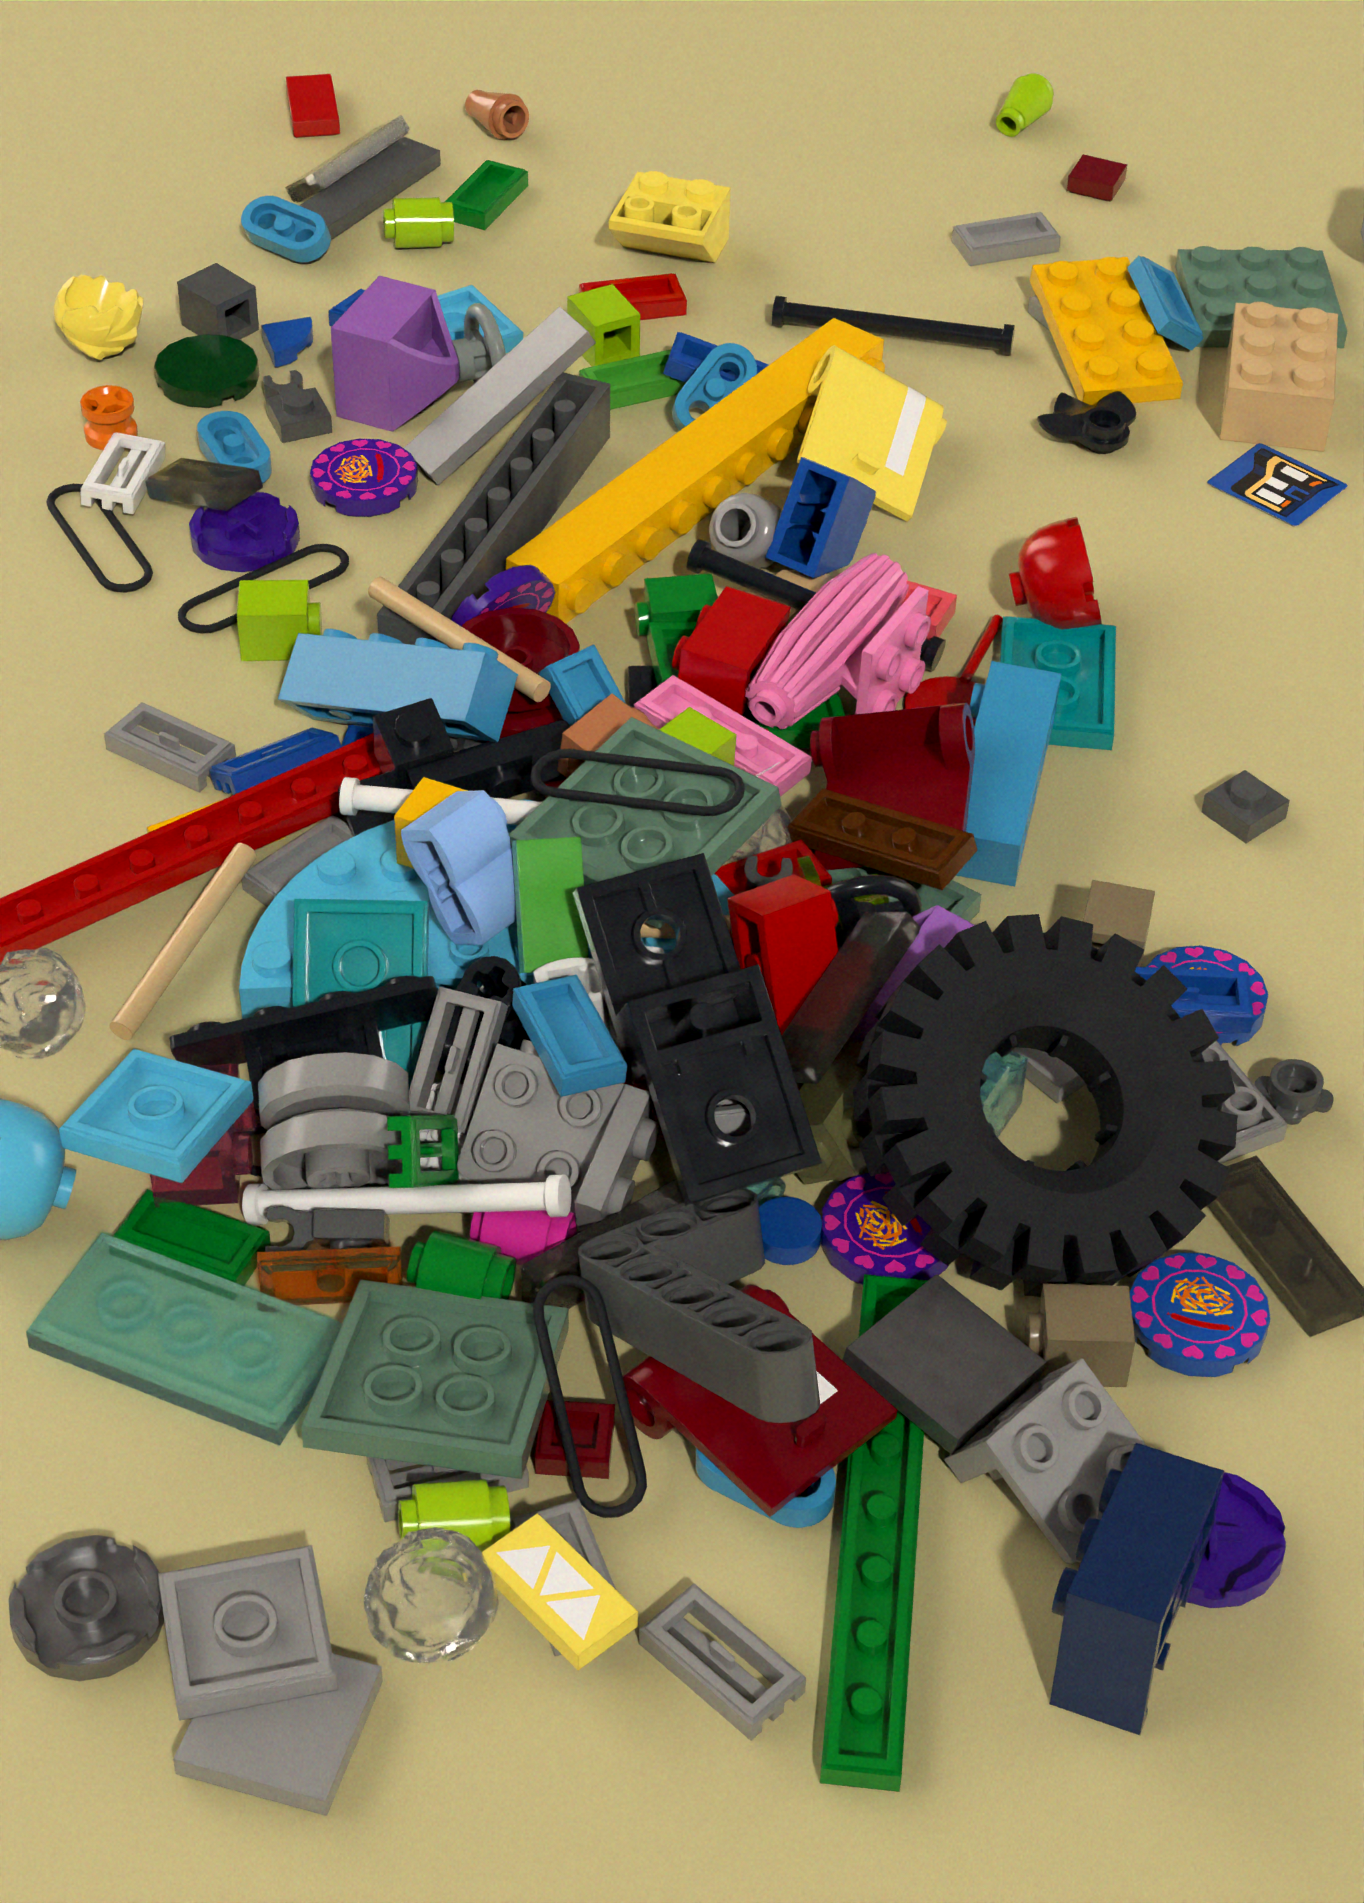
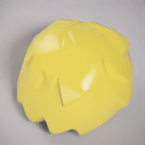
M82 274L78 277L73 276L62 286L54 304L55 322L75 347L89 357L102 360L106 356L122 352L125 346L133 343L137 338V330L143 309V298L139 296L137 290L131 289L126 292L123 283H108L105 277L101 275L94 279Z

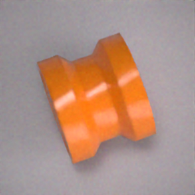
M106 385L88 390L82 395L80 400L81 411L88 420L84 426L86 442L90 446L104 450L115 432L138 436L136 421L131 417L135 406L133 395L130 391L119 386Z

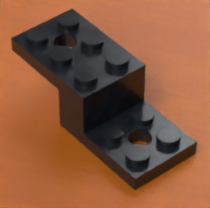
M704 853L577 887L573 896L621 1051L627 1064L632 1086L643 1082L648 1084L685 1206L820 1165L822 1161L760 966L758 964L744 969L740 968ZM650 920H661L668 923L676 935L675 948L665 954L651 952L644 946L641 940L640 931L642 925ZM734 1099L747 1107L751 1116V1125L745 1135L729 1136L718 1128L714 1113L720 1101Z

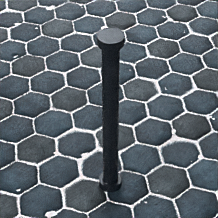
M775 296L772 311V326L783 327L784 322L822 327L831 319L836 318L868 333L1001 349L1000 354L1010 356L1015 325L1004 324V329L936 321L787 302V297Z
M700 538L693 545L687 560L686 567L689 571L699 574L704 570L798 610H801L816 594L814 591L712 550L711 543ZM933 636L931 640L925 639L920 655V660L925 662V669L932 672L935 670L942 657L946 640L937 636Z

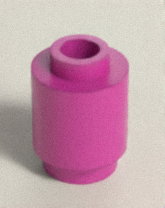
M547 1210L474 1212L470 1228V1239L500 1246L503 1255L516 1258V1265L547 1271L551 1265L565 1268L570 1260L577 1230L576 1215L574 1212H569L567 1217H550Z

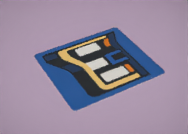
M1262 443L1256 444L1207 482L1209 485L1292 526L1300 525L1348 486L1346 483Z

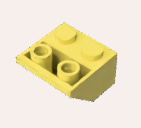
M637 171L609 219V230L623 247L716 263L729 239L731 187L714 185L711 181L704 179L690 181L668 177L666 174L657 171L645 173Z

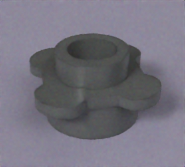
M1288 1059L1281 1061L1272 1068L1270 1077L1260 1076L1254 1084L1289 1125L1300 1123L1302 1118L1315 1111L1321 1113L1328 1112L1332 1108L1334 1101L1332 1093L1323 1089L1324 1078L1319 1069L1303 1060Z

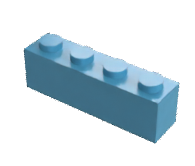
M325 629L323 635L298 633L278 700L312 720L373 727L374 715L432 698L448 736L498 742L518 674L497 660L499 654L495 650L476 643H464L462 650L450 649V647L441 642L427 638H417L415 645L403 644L398 639L384 634L371 633L368 640H362L340 630Z
M991 661L986 684H974L970 710L972 718L976 719L974 726L975 759L966 832L974 834L978 851L956 876L1015 887L1056 715L1061 673Z

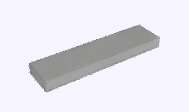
M559 306L407 444L404 449L412 454L417 466L439 486L596 342L583 326Z

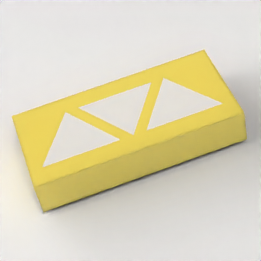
M538 1513L478 1554L479 1571L578 1671L638 1627V1611Z

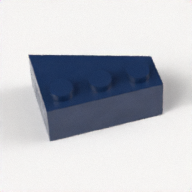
M1135 1443L1123 1471L1114 1468L1110 1469L1102 1489L1098 1508L1099 1512L1104 1514L1101 1520L1088 1517L1076 1552V1561L1081 1563L1078 1571L1065 1567L1055 1592L1052 1613L1063 1616L1050 1705L1137 1735L1141 1734L1148 1714L1147 1705L1154 1668L1162 1671L1164 1669L1171 1644L1166 1643V1639L1180 1606L1184 1608L1186 1606L1214 1527L1224 1470L1139 1443Z

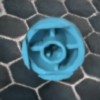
M1 1098L0 1240L5 1241L25 1237L41 1227L52 1206L66 1209L77 1170L64 1166L65 1149L61 1145L59 1129L43 1113L30 1107Z

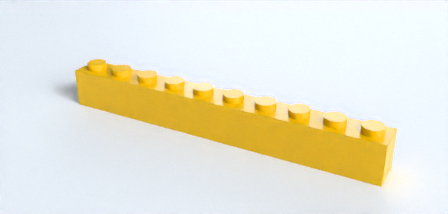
M836 318L831 319L507 557L506 570L523 565L538 567L552 582L555 590L552 604L546 613L558 617L567 624L578 614L584 613L595 601L612 588L622 584L629 575L646 562L653 560L663 549L681 535L687 534L693 526L713 512L719 503L729 496L735 495L745 486L752 484L758 476L778 461L785 459L792 450L803 443L817 399L816 396L808 392V386L819 361L831 346L835 345L884 373L885 365L882 362L884 339Z

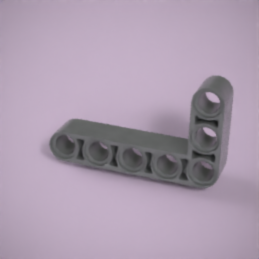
M740 1189L687 1206L682 1202L591 1238L578 1248L581 1276L599 1289L605 1302L611 1331L614 1336L766 1422H795L811 1416L820 1407L812 1330L793 1318L728 1285L733 1281L753 1274L765 1264L757 1194L753 1191ZM584 1291L587 1318L599 1326L594 1303L590 1295Z

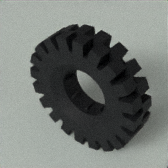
M1039 914L1007 916L993 932L986 921L958 932L944 948L939 944L918 963L876 1014L875 1018L879 1021L866 1034L856 1064L857 1067L867 1070V1074L853 1088L854 1121L871 1122L873 1128L859 1143L870 1176L890 1172L896 1185L882 1199L900 1224L904 1226L919 1215L931 1227L920 1245L948 1266L963 1253L974 1259L969 1276L970 1279L998 1290H1003L1016 1278L1023 1279L1024 1296L1041 1297L1043 1284L1082 1283L1086 1285H1114L1126 1275L1130 1278L1186 1238L1206 1217L1201 1210L1220 1195L1230 1168L1219 1163L1218 1160L1236 1147L1238 1115L1218 1111V1106L1236 1092L1228 1060L1205 1062L1202 1052L1219 1039L1203 1008L1180 1018L1171 1006L1187 988L1164 965L1148 980H1145L1136 973L1135 970L1144 949L1115 933L1100 949L1091 946L1093 924L1061 916L1046 933H1043ZM1014 1048L1040 1050L1048 1053L1050 1057H1057L1065 1062L1083 1079L1088 1091L1092 1093L1095 1099L1101 1127L1094 1138L1099 1145L1090 1165L1087 1166L1082 1160H1079L1066 1171L1044 1169L1034 1166V1162L1030 1160H1022L998 1139L993 1132L992 1124H989L985 1117L980 1097V1087L987 1079V1075L982 1073V1070L989 1055L997 1052L1001 1057H1004Z

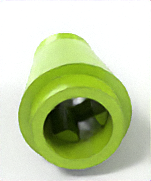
M1030 73L1017 78L996 118V125L999 131L1009 137L1017 136L1026 127L1046 114L1052 107L1054 96L1050 82L1045 77L1036 73Z

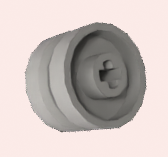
M347 1052L314 1054L288 1060L268 1070L258 1082L261 1126L268 1130L260 1139L261 1173L263 1183L272 1190L389 1187V1174L402 1173V1159L388 1160V1145H402L401 1131H388L387 1117L410 1116L408 1073L396 1062L374 1055Z

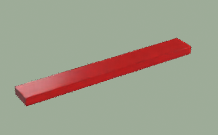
M374 733L0 898V965L221 866L237 843L246 844L253 850H256L340 812L338 789L341 787L345 777L363 780L383 774L374 755Z

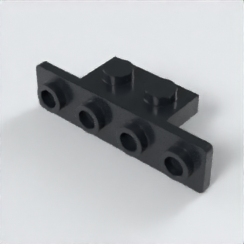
M565 720L556 721L500 738L498 742L490 741L456 751L451 757L406 770L407 789L414 790L421 779L425 777L467 791L484 790L489 797L507 799L536 790L531 780L532 768L547 753L561 749L562 735L569 728V724ZM559 760L552 761L541 771L540 778L544 784L566 778L557 771ZM383 774L360 780V785L388 787ZM339 787L338 789V798L340 796L341 787ZM358 810L355 816H345L353 836H356L368 829L394 820L396 813Z
M401 976L388 981L382 987L357 993L349 991L332 992L323 996L318 1002L292 1008L282 1006L268 1007L259 1010L253 1017L224 1024L220 1022L199 1023L192 1026L185 1033L171 1036L169 1038L170 1048L176 1061L211 1071L247 1062L249 1079L252 1084L254 1110L260 1119L258 1082L268 1070L288 1060L314 1054L347 1052L374 1055L386 1059L381 1031L430 1020L438 994V987L432 976L421 978L417 976Z

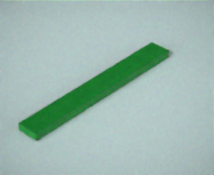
M864 1274L859 1337L928 1280ZM899 1410L895 1420L848 1456L820 1774L821 1784L900 1792L924 1431Z

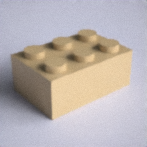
M1236 302L1227 351L1220 440L1252 444L1262 443L1269 446L1324 452L1335 400L1338 314L1326 313L1318 308L1299 310L1274 307L1266 302H1253L1251 304Z

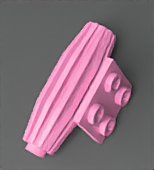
M877 553L863 557L828 581L778 634L769 647L746 689L745 697H748L747 705L752 715L764 725L772 728L776 726L779 729H786L831 698L842 686L857 700L855 714L895 710L897 703L906 692L912 694L918 688L924 675L925 662L920 660L922 644L928 635L931 625V618L926 615L929 590L918 586L902 604L909 591V585L906 583L908 580L906 572L903 573L900 568L901 565L897 561L893 562L889 559V556L884 554L877 556Z

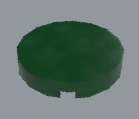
M203 334L178 340L169 344L157 355L154 365L158 388L159 386L162 387L164 395L171 401L189 407H217L222 405V398L234 395L235 401L240 400L256 387L259 378L258 359L253 348L242 340L225 335Z

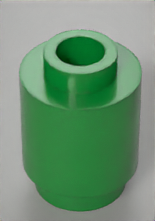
M433 1231L427 1243L418 1241L415 1244L408 1264L407 1282L416 1284V1288L481 1300L482 1296L509 1300L515 1279L516 1258L503 1255L500 1246Z

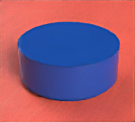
M794 1197L774 1198L766 1201L759 1207L766 1260L781 1265H795L809 1260L817 1253L821 1243L822 1220L815 1207L802 1199Z

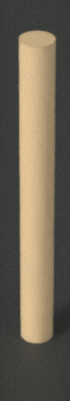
M377 577L371 582L368 589V594L371 598L450 648L462 650L464 643H476L495 650L499 654L497 660L518 674L514 688L536 702H541L549 694L551 685L548 680L385 578Z
M237 843L110 1023V1029L116 1036L124 1040H130L135 1035L256 860L257 855L250 846Z

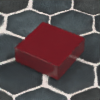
M1083 154L1068 176L1067 191L1110 202L1126 179L1128 164Z
M547 1400L539 1423L535 1474L570 1476L553 1400ZM564 1401L582 1477L609 1479L615 1424V1404Z

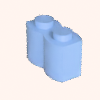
M484 790L456 791L401 830L407 856L421 880L428 887L429 898L435 915L454 944L483 945L516 920L513 856L510 837L506 827L507 819L502 807L493 798L489 797Z

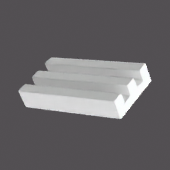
M113 433L80 489L81 505L91 507L96 499H101L102 509L113 510L116 503H123V513L134 514L165 459V442L122 433ZM124 448L131 449L127 457H124L119 464L118 472L110 486L104 485L124 452Z

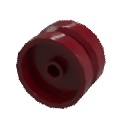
M510 607L487 611L466 621L461 626L538 675L546 666L580 651V644L571 627L558 617L536 609ZM514 688L500 738L564 720L550 693L541 702H536Z

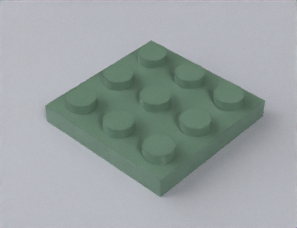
M1200 246L1195 249H1178L1175 267L1180 287L1204 338L1196 347H1228L1236 302L1245 304L1266 302L1274 307L1299 310L1318 308L1326 313L1338 314L1337 348H1344L1347 328L1323 250H1313L1307 247H1296L1292 250H1265L1260 247H1246L1242 250H1217L1209 246Z
M631 717L595 752L717 766L733 770L741 776L745 785L744 797L740 803L729 812L721 815L699 816L548 796L509 834L511 848L512 841L581 837L584 886L701 853L705 855L712 876L782 804L777 786ZM588 760L558 787L698 806H717L731 799L735 793L734 783L727 778ZM661 920L647 921L648 924L658 929L666 923Z
M360 1280L302 1423L303 1447L522 1479L550 1391L533 1318V1303L484 1296L479 1300L411 1286ZM544 1305V1317L557 1368L569 1330V1308Z

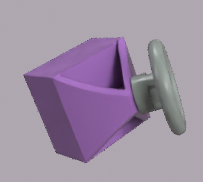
M379 275L331 327L337 417L393 432L435 401L456 382L473 380L475 384L506 355L500 330L490 310L481 303L472 304L467 309L464 318V338L452 340L436 290ZM479 324L484 332V337L479 332Z

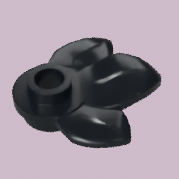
M1121 391L1108 394L1098 402L1097 406L1084 403L1062 392L1057 397L1053 414L1040 415L1037 421L1043 430L1055 437L1079 441L1094 453L1108 454L1124 447L1128 443L1130 434L1128 426L1136 419V409L1129 398Z

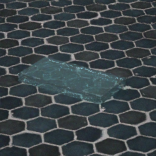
M101 1233L26 1331L28 1346L33 1350L280 1446L313 1397L343 1323Z

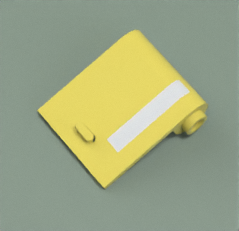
M833 345L819 361L808 386V392L816 396L817 399L796 462L800 463L801 457H805L857 479L876 491L873 504L908 522L914 513L933 446L941 438L947 424V420L942 417L944 407Z

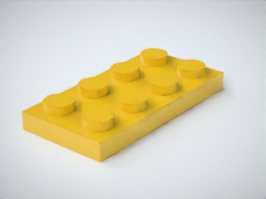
M1104 257L1096 260L1056 261L1054 263L1032 265L1030 283L1043 308V315L1078 400L1097 406L1102 398L1115 391H1121L1132 403L1180 399L1183 381L1163 336L1157 333L1127 269L1130 265L1128 257Z

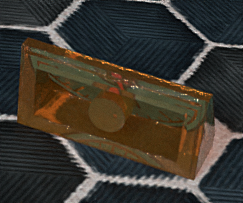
M400 1246L257 1252L262 1306L351 1303L360 1280L403 1285V1257Z

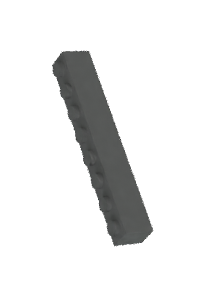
M564 372L558 376L398 587L450 620L467 596L473 594L478 600L483 594L488 592L489 589L485 585L489 581L488 579L505 571L506 558L543 531L610 438V384ZM384 605L377 613L378 634L393 637L403 644L415 645L417 638H427L441 642Z

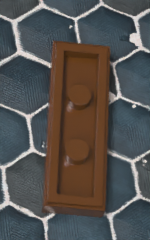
M823 788L787 826L792 842L802 839L810 849L942 891L978 851L974 834Z

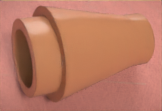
M474 90L466 99L465 108L467 113L476 118L498 139L516 138L525 131L528 125L529 111L523 100L516 94Z

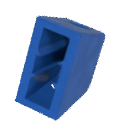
M801 457L766 558L812 578H817L825 575V573L827 574L848 566L854 557L862 532L867 524L876 491L851 476Z

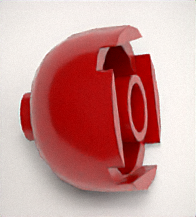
M1072 517L1038 528L1026 538L1019 550V571L1009 573L1015 605L1027 604L1032 618L1058 629L1102 624L1098 600H1094L1093 596L1094 581L1078 518Z

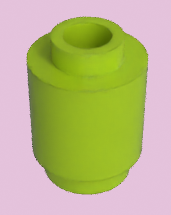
M439 197L393 198L392 209H383L385 239L394 238L395 248L442 247V242L454 241L452 202H440Z
M486 1479L413 1484L412 1500H400L398 1504L401 1546H414L417 1561L478 1557V1554L510 1533V1510L505 1485L488 1487Z

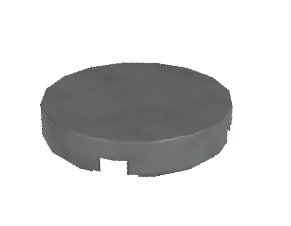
M92 1535L66 1539L40 1552L26 1566L27 1574L20 1580L17 1588L16 1584H14L9 1596L10 1626L13 1639L26 1661L49 1676L74 1681L109 1677L138 1662L158 1640L164 1623L158 1579L159 1570L149 1555L133 1545L132 1551L126 1546L116 1545L115 1538Z

